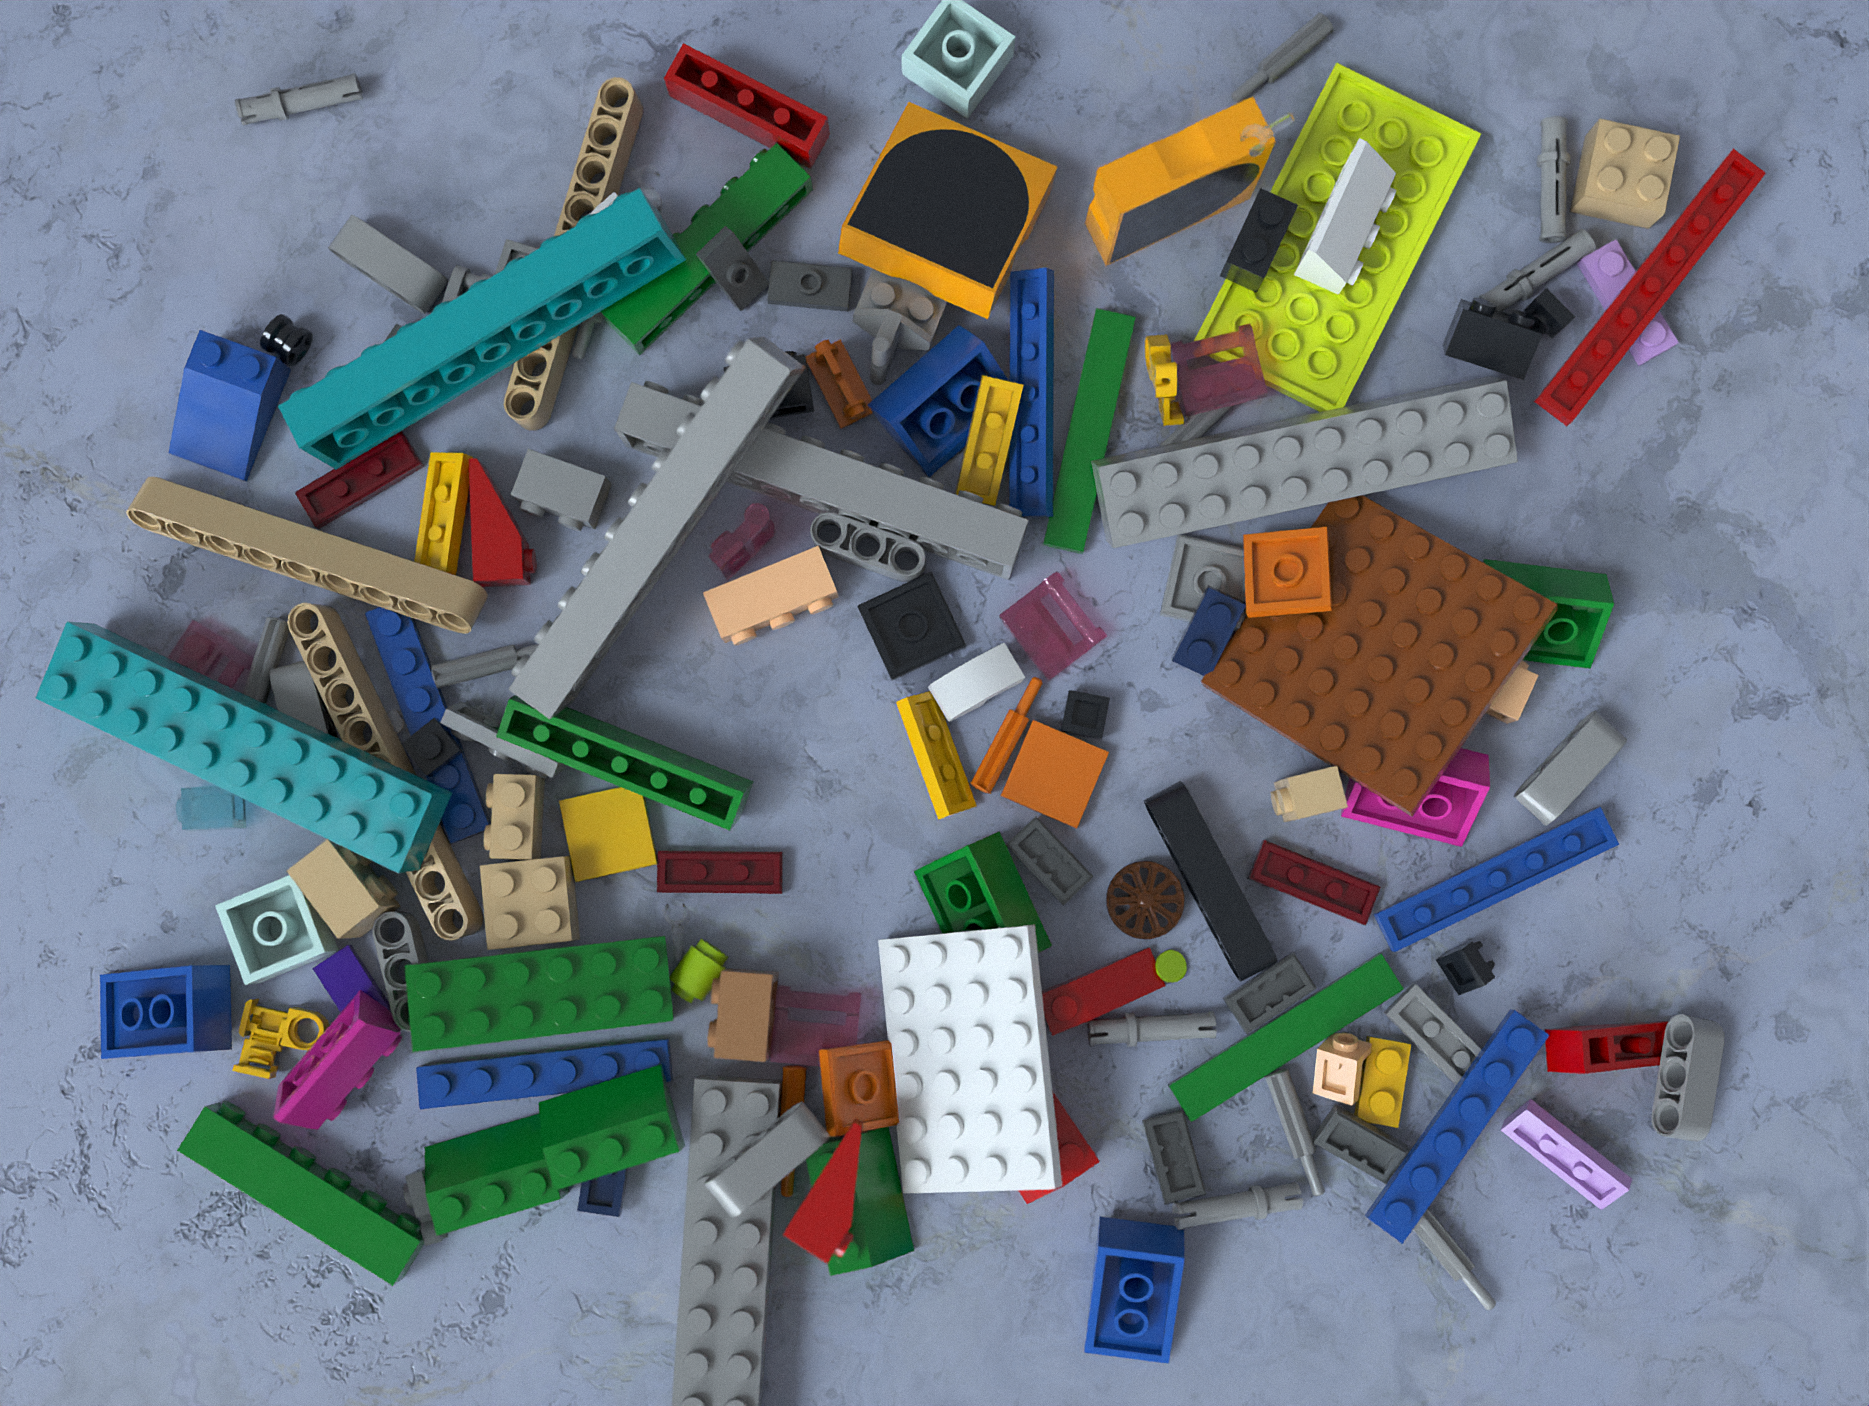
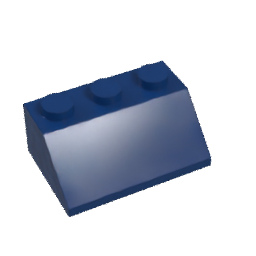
M958 325L868 404V407L886 432L923 473L930 478L966 446L982 375L1003 380L1008 379L983 340Z

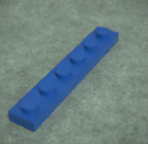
M1046 267L1010 272V381L1021 383L1024 386L1009 445V506L1020 510L1023 513L1022 518L1053 517L1054 270Z
M381 607L366 612L365 616L410 736L433 718H437L441 722L448 707L441 689H438L433 681L431 662L414 618ZM443 725L463 750L460 739L451 733V728ZM464 750L432 777L426 776L427 781L452 792L441 818L450 843H457L484 832L486 825H491Z
M1595 807L1390 905L1373 915L1391 952H1396L1619 845L1601 807Z
M1510 1009L1364 1216L1403 1244L1549 1035L1516 1010Z
M669 1038L416 1067L419 1108L421 1110L564 1094L662 1064L666 1081L671 1082L673 1081Z

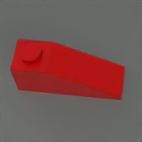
M470 458L469 486L473 582L482 587L531 585L530 573H536L537 569L535 550L529 549V543L486 467L477 458Z
M1150 947L1042 990L1044 1018L1049 1033L1052 1036L1165 987L1164 981L1156 972V961Z
M1669 1021L1544 1029V1032L1549 1035L1545 1041L1547 1071L1589 1074L1660 1065L1665 1029Z
M855 1118L783 1233V1236L826 1264L833 1254L841 1258L854 1237L848 1230L853 1220L863 1122Z

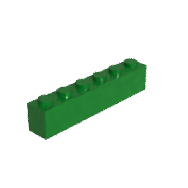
M777 143L769 150L763 149L758 152L751 160L750 168L740 178L737 176L731 178L721 189V196L712 205L705 204L699 208L691 219L692 224L681 234L679 232L672 234L686 258L685 261L600 311L605 321L639 356L716 283L696 256L699 250L726 226L734 232L743 247L749 252L813 191L811 176Z
M517 695L509 698L496 735L497 738L729 831L739 821L754 782L569 707L553 718L548 719Z
M223 1101L222 1104L218 1102L204 1106L177 1149L178 1152L393 1286L405 1277L425 1244L421 1233V1222L417 1218L404 1212L398 1215L386 1207L387 1201L379 1194L370 1190H365L363 1193L350 1185L352 1179L342 1171L335 1168L326 1170L315 1163L316 1156L300 1146L291 1148L279 1140L281 1135L275 1129L261 1123L256 1126L243 1118L245 1112L238 1106L227 1101Z

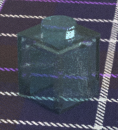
M218 786L181 788V798L177 800L176 814L178 821L182 823V830L246 829L245 799Z

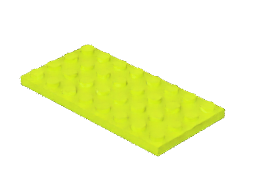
M1336 62L1270 191L1297 204L1298 207L1261 286L1256 293L1225 279L1191 348L1319 412L1344 407L1481 133ZM1360 138L1367 141L1396 172L1390 187L1397 191L1387 212L1384 213L1379 210L1374 224L1380 226V229L1370 249L1362 247L1357 260L1363 262V266L1354 285L1346 283L1339 295L1295 276L1294 273L1339 174Z

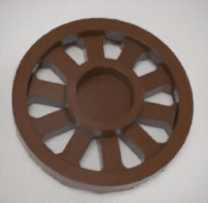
M1139 861L1123 867L1114 875L1107 889L1106 907L1112 922L1120 931L1138 939H1154L1167 934L1177 925L1183 913L1185 895L1180 880L1167 867L1156 862ZM1140 868L1148 869L1146 883H1143L1139 873ZM1162 872L1165 874V879L1154 887L1157 873ZM1127 873L1131 874L1135 887L1123 881V876ZM1170 885H1174L1176 890L1174 895L1160 894ZM1115 888H1120L1128 893V897H1115ZM1161 903H1175L1177 905L1176 911L1172 913L1161 906ZM1117 905H1129V908L1121 915H1116L1114 909ZM1156 912L1168 920L1166 926H1160L1155 914ZM1136 914L1134 928L1126 927V921ZM1145 917H1148L1152 928L1150 933H1145L1142 930Z

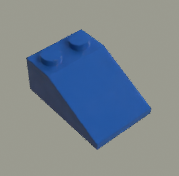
M199 330L184 367L168 453L247 482L291 369L275 356Z
M190 965L100 975L101 1059L232 1050L230 965Z
M1099 1217L1084 1353L1169 1364L1185 1259L1184 1229L1178 1230L1176 1226Z

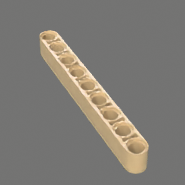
M613 77L607 79L598 91L554 236H560L575 227L581 214L588 210H594L613 192L617 195L619 194L643 115L641 100L632 85L624 78ZM628 98L623 106L613 107L619 99ZM617 135L613 143L607 146L602 145L605 138ZM598 173H605L604 178L600 182L590 184L593 176ZM578 325L515 362L504 397L505 412L522 428L535 431L543 428L548 423ZM547 362L546 369L541 375L532 376V371L538 363ZM534 400L533 410L529 414L521 415L520 412L523 404Z
M148 477L144 481L126 511L128 518L133 523L148 531L457 633L466 634L471 632L488 597L486 590L471 580L158 477Z
M311 603L296 605L288 615L287 624L289 631L342 741L416 775L337 611L328 605ZM316 613L319 622L318 627L313 632L310 620L313 614ZM334 650L337 658L334 667L331 669L328 664V655L330 651ZM351 686L354 691V701L349 706L345 695L347 689ZM367 723L372 728V738L368 743L363 736V729ZM439 823L420 870L406 872L435 933L444 940L452 941L475 934L483 924V913ZM437 872L445 880V888L442 892L436 888L434 883ZM455 909L463 917L461 930L453 924L452 916Z

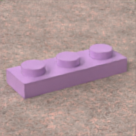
M1616 239L1577 262L1578 267L1604 310L1607 309L1636 272ZM1658 311L1630 347L1629 351L1638 366L1673 348L1679 342L1661 312Z
M1532 1099L1528 1100L1504 1120L1501 1128L1503 1133L1601 1210L1629 1191L1632 1178Z

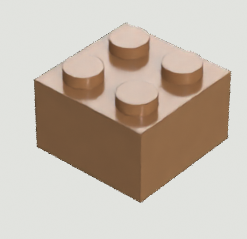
M728 968L721 971L719 978L713 979L711 1004H718L717 1019L709 1023L707 1045L708 1047L715 1048L714 1058L766 1062L772 1056L779 972Z

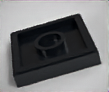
M932 571L857 605L891 681L966 647V643Z

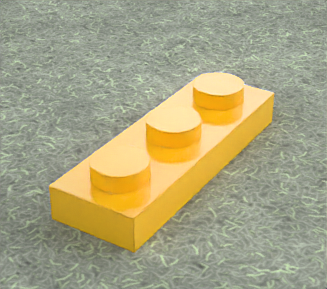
M982 375L955 489L956 495L959 494L960 490L967 491L982 497V503L996 505L1023 384Z
M430 452L414 562L456 575L469 491V459L473 457L465 453Z
M929 691L897 701V707L938 820L977 807L944 714L932 693Z

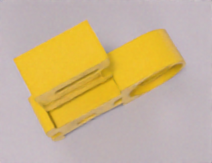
M1168 335L1146 336V367L1149 378L1153 382L1155 398H1159L1158 409L1163 426L1184 424L1179 401L1174 402L1176 400L1175 396H1177V363L1171 362V345Z
M251 999L245 1003L239 1026L240 1036L250 1037L249 1039L245 1038L239 1064H234L232 1071L266 1079L275 1078L278 1066L274 1065L277 1051L282 1052L283 1046L299 1050H309L329 1027L328 1020L319 1012L299 1007H291L288 1012L258 1006L259 999ZM305 1018L314 1020L319 1028L317 1038L311 1043L301 1040L297 1032L299 1023ZM250 1062L270 1066V1069L252 1066Z

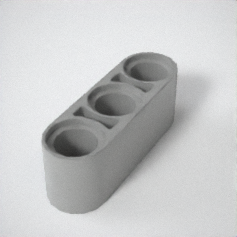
M354 215L350 216L328 247L341 260L423 314L428 312L449 282L446 277L429 264Z
M834 512L821 513L811 523L810 533L815 547L819 546L820 551L825 555L901 582L912 581L922 576L925 571L926 557L924 550L920 544L911 539ZM831 524L839 527L841 535L835 542L826 543L818 537L821 528ZM872 538L880 544V549L874 556H862L857 551L860 541ZM903 552H912L918 557L919 563L912 570H902L895 563L898 555Z
M304 660L271 669L270 680L278 711L338 738L335 724Z
M1596 710L1591 712L1519 787L1514 797L1545 826L1550 824L1621 750L1627 739Z
M404 911L386 912L380 915L374 922L372 928L373 939L393 1019L399 1028L411 1032L406 982L400 978L398 968L405 959L409 960L412 964L429 963L417 919L412 914ZM394 919H399L405 928V933L398 942L391 939L388 933L389 925Z
M1684 1014L1675 1015L1667 1023L1652 1109V1124L1658 1134L1664 1137L1688 1141H1701L1708 1135L1712 1123L1724 1048V1032L1719 1023Z
M799 1102L713 1172L704 1184L731 1218H734L750 1207L821 1147L829 1138V1134L804 1102Z

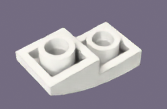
M1002 643L930 684L928 688L948 722L982 706L988 699L1020 684L1025 676L1006 644Z

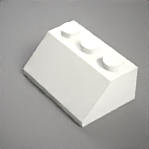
M1359 138L1345 162L1294 273L1295 276L1339 295L1346 283L1354 285L1363 266V262L1357 260L1362 247L1370 249L1380 229V226L1374 224L1379 210L1384 213L1387 212L1397 191L1390 187L1396 172L1367 141Z

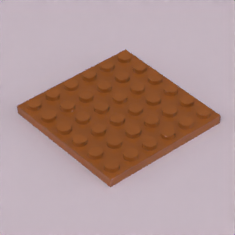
M1363 495L1328 502L1310 528L1327 527L1332 611L1252 618L1247 616L1240 628L1237 629L1227 643L1214 670L1205 674L1201 683L1205 688L1332 767L1337 766L1338 771L1413 817L1557 611V604Z

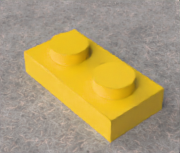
M1366 1036V1042L1372 1044L1371 1053L1362 1063L1359 1099L1356 1101L1354 1115L1368 1123L1398 1128L1411 1044Z

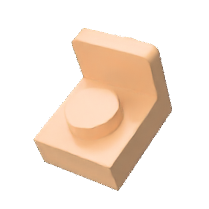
M1334 1033L1330 1035L1317 1049L1313 1094L1353 1106L1359 1099L1362 1063L1371 1053L1372 1044L1359 1040L1355 1035L1349 1033Z

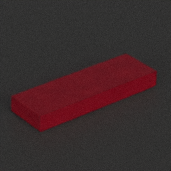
M400 431L337 470H331L294 493L313 525L320 529L423 468L424 465L405 433Z
M1262 840L1247 878L1363 926H1366L1381 888L1378 885L1266 840Z
M658 851L657 893L783 894V852Z

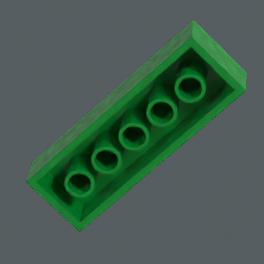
M665 936L405 965L412 1052L674 1021Z

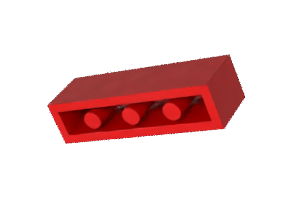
M684 43L664 76L670 97L769 148L777 143L796 162L812 169L830 136L827 116Z

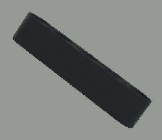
M1179 781L1145 799V807L1236 978L1241 982L1277 963V957L1185 785Z

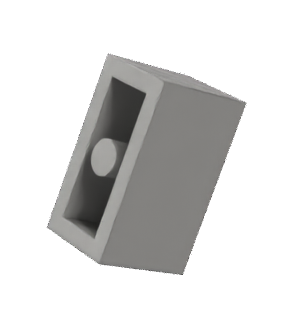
M528 449L510 495L518 503H521L519 509L528 514L543 518L544 512L558 516V523L570 529L581 531L582 527L586 526L595 530L612 484L604 475Z

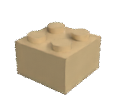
M1599 119L1584 138L1570 212L1649 229L1665 214L1680 136Z
M328 839L287 870V873L338 939L361 938L373 928L375 920L380 915L386 912H394L401 907L394 898L398 895V892L393 884L384 875L378 877L369 866L373 862L372 860Z
M561 856L480 865L487 950L580 940L575 879L570 857Z

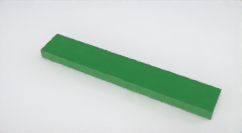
M1098 308L1095 310L1053 497V517L1048 519L1043 542L1044 546L1079 554L1084 552L1097 494L1091 461L1105 458L1136 317Z
M1378 953L1169 1083L1168 1086L1189 1121L1193 1122L1398 994L1404 988L1382 953Z

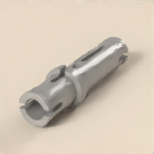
M356 73L340 78L283 90L280 87L270 88V93L235 99V105L242 125H248L277 117L281 121L289 119L288 115L347 101L363 99L360 82L357 81L358 77Z
M1560 116L1547 117L1540 121L1541 154L1537 156V166L1541 168L1540 241L1543 243H1559L1567 239L1566 167L1570 165L1571 155L1566 152V125L1568 120Z
M1584 229L1578 230L1577 233L1547 251L1520 271L1514 269L1509 272L1505 281L1478 298L1497 305L1496 310L1501 312L1520 299L1526 301L1533 296L1535 289L1589 253H1593L1596 246L1592 237Z
M1208 1011V1013L1135 1017L1134 1013H1125L1124 1018L1092 1019L1088 1021L1087 1027L1090 1028V1031H1087L1090 1046L1126 1043L1127 1047L1137 1046V1042L1196 1038L1213 1039L1216 1038V1029H1213V1026H1216V1020L1213 1011Z
M1297 1182L1263 1189L1260 1185L1250 1186L1248 1191L1174 1202L1172 1211L1173 1214L1191 1212L1188 1216L1174 1218L1177 1229L1183 1230L1188 1227L1251 1216L1256 1220L1267 1218L1269 1213L1294 1209L1300 1210L1303 1206V1199H1296V1197L1285 1199L1286 1196L1302 1194Z

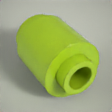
M701 938L696 946H690L670 975V980L675 983L671 990L691 1004L695 998L704 1001L712 989L713 979L719 978L721 971L726 969L723 964L728 959V956Z

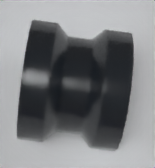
M280 314L266 326L260 339V346L268 353L280 355L281 361L286 365L294 366L308 352L313 335L306 328L295 327L292 319L284 314Z

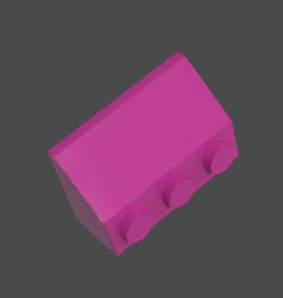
M1460 748L1413 817L1349 778L1345 793L1348 807L1341 810V817L1462 847L1490 789L1489 755Z
M359 990L278 1085L273 1118L280 1123L318 1130L327 1119L330 1121L336 1119L347 1103L345 1097L354 1087L362 1088L372 1076L375 1069L372 1066L381 1055L388 1057L399 1045L402 1039L400 1035L401 1028L396 1025L392 1013L365 992Z

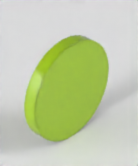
M1167 950L1157 957L1155 968L1158 976L1163 981L1174 983L1180 981L1185 976L1187 964L1181 953L1175 950Z

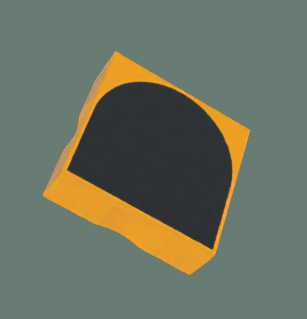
M1253 96L1202 119L1171 136L1153 142L1097 168L1093 186L1095 196L1089 205L1085 225L1106 266L1251 198L1276 143Z
M908 102L842 224L838 253L888 276L913 282L940 299L988 319L1010 276L1016 253L1029 238L1050 195L1058 167Z

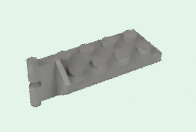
M872 269L855 309L853 322L875 338L872 343L870 380L873 384L880 385L886 380V375L897 349L929 351L949 302L934 296L913 282L888 276L875 269Z

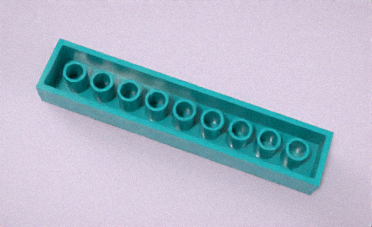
M638 188L633 192L623 193L610 206L597 214H589L581 218L575 227L562 235L546 239L539 249L525 257L510 261L506 264L504 270L489 279L475 282L466 293L452 301H446L437 305L428 316L418 322L402 326L395 336L381 344L369 346L361 353L360 357L347 365L335 367L326 374L325 378L312 386L296 390L291 394L289 400L278 407L298 447L337 470L682 263L686 258L665 220L642 190Z
M66 622L35 698L397 873L420 870L452 792L94 623Z

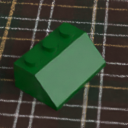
M1483 559L1482 562L1557 604L1556 613L1523 660L1590 669L1615 604L1607 574Z
M1000 831L914 871L942 934L1035 925L1037 952L1040 953L1052 946Z
M662 1064L538 1102L542 1149L554 1191L678 1153L685 1147Z
M539 1113L424 1147L425 1194L436 1236L560 1200L570 1192L568 1187L554 1191L542 1149Z
M889 1127L862 1131L853 1220L848 1230L854 1237L841 1258L833 1254L827 1263L830 1276L874 1267L914 1251ZM845 1135L829 1137L821 1147L806 1159L811 1187Z

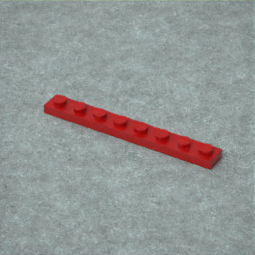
M1733 148L1534 402L1565 426L1571 424L1765 176L1766 172Z

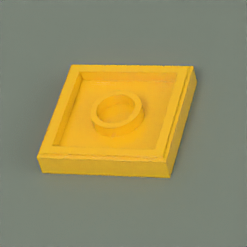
M618 787L559 800L575 882L657 865L658 858L644 796Z

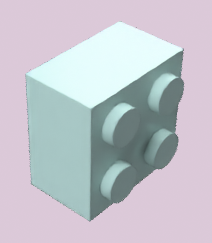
M942 0L901 55L902 75L968 119L1013 58L1016 36L963 0Z
M290 875L215 905L245 985L265 982L339 951L331 929Z

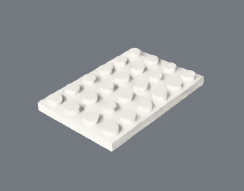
M1035 925L878 940L887 1035L889 1043L891 1042L894 1063L899 1123L896 1126L903 1193L1037 1190L1061 1187L1062 1178Z

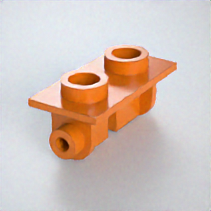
M840 339L832 344L829 340L818 343L815 346L816 352L806 356V361L840 428L842 429L873 414L868 407L872 399L842 340Z

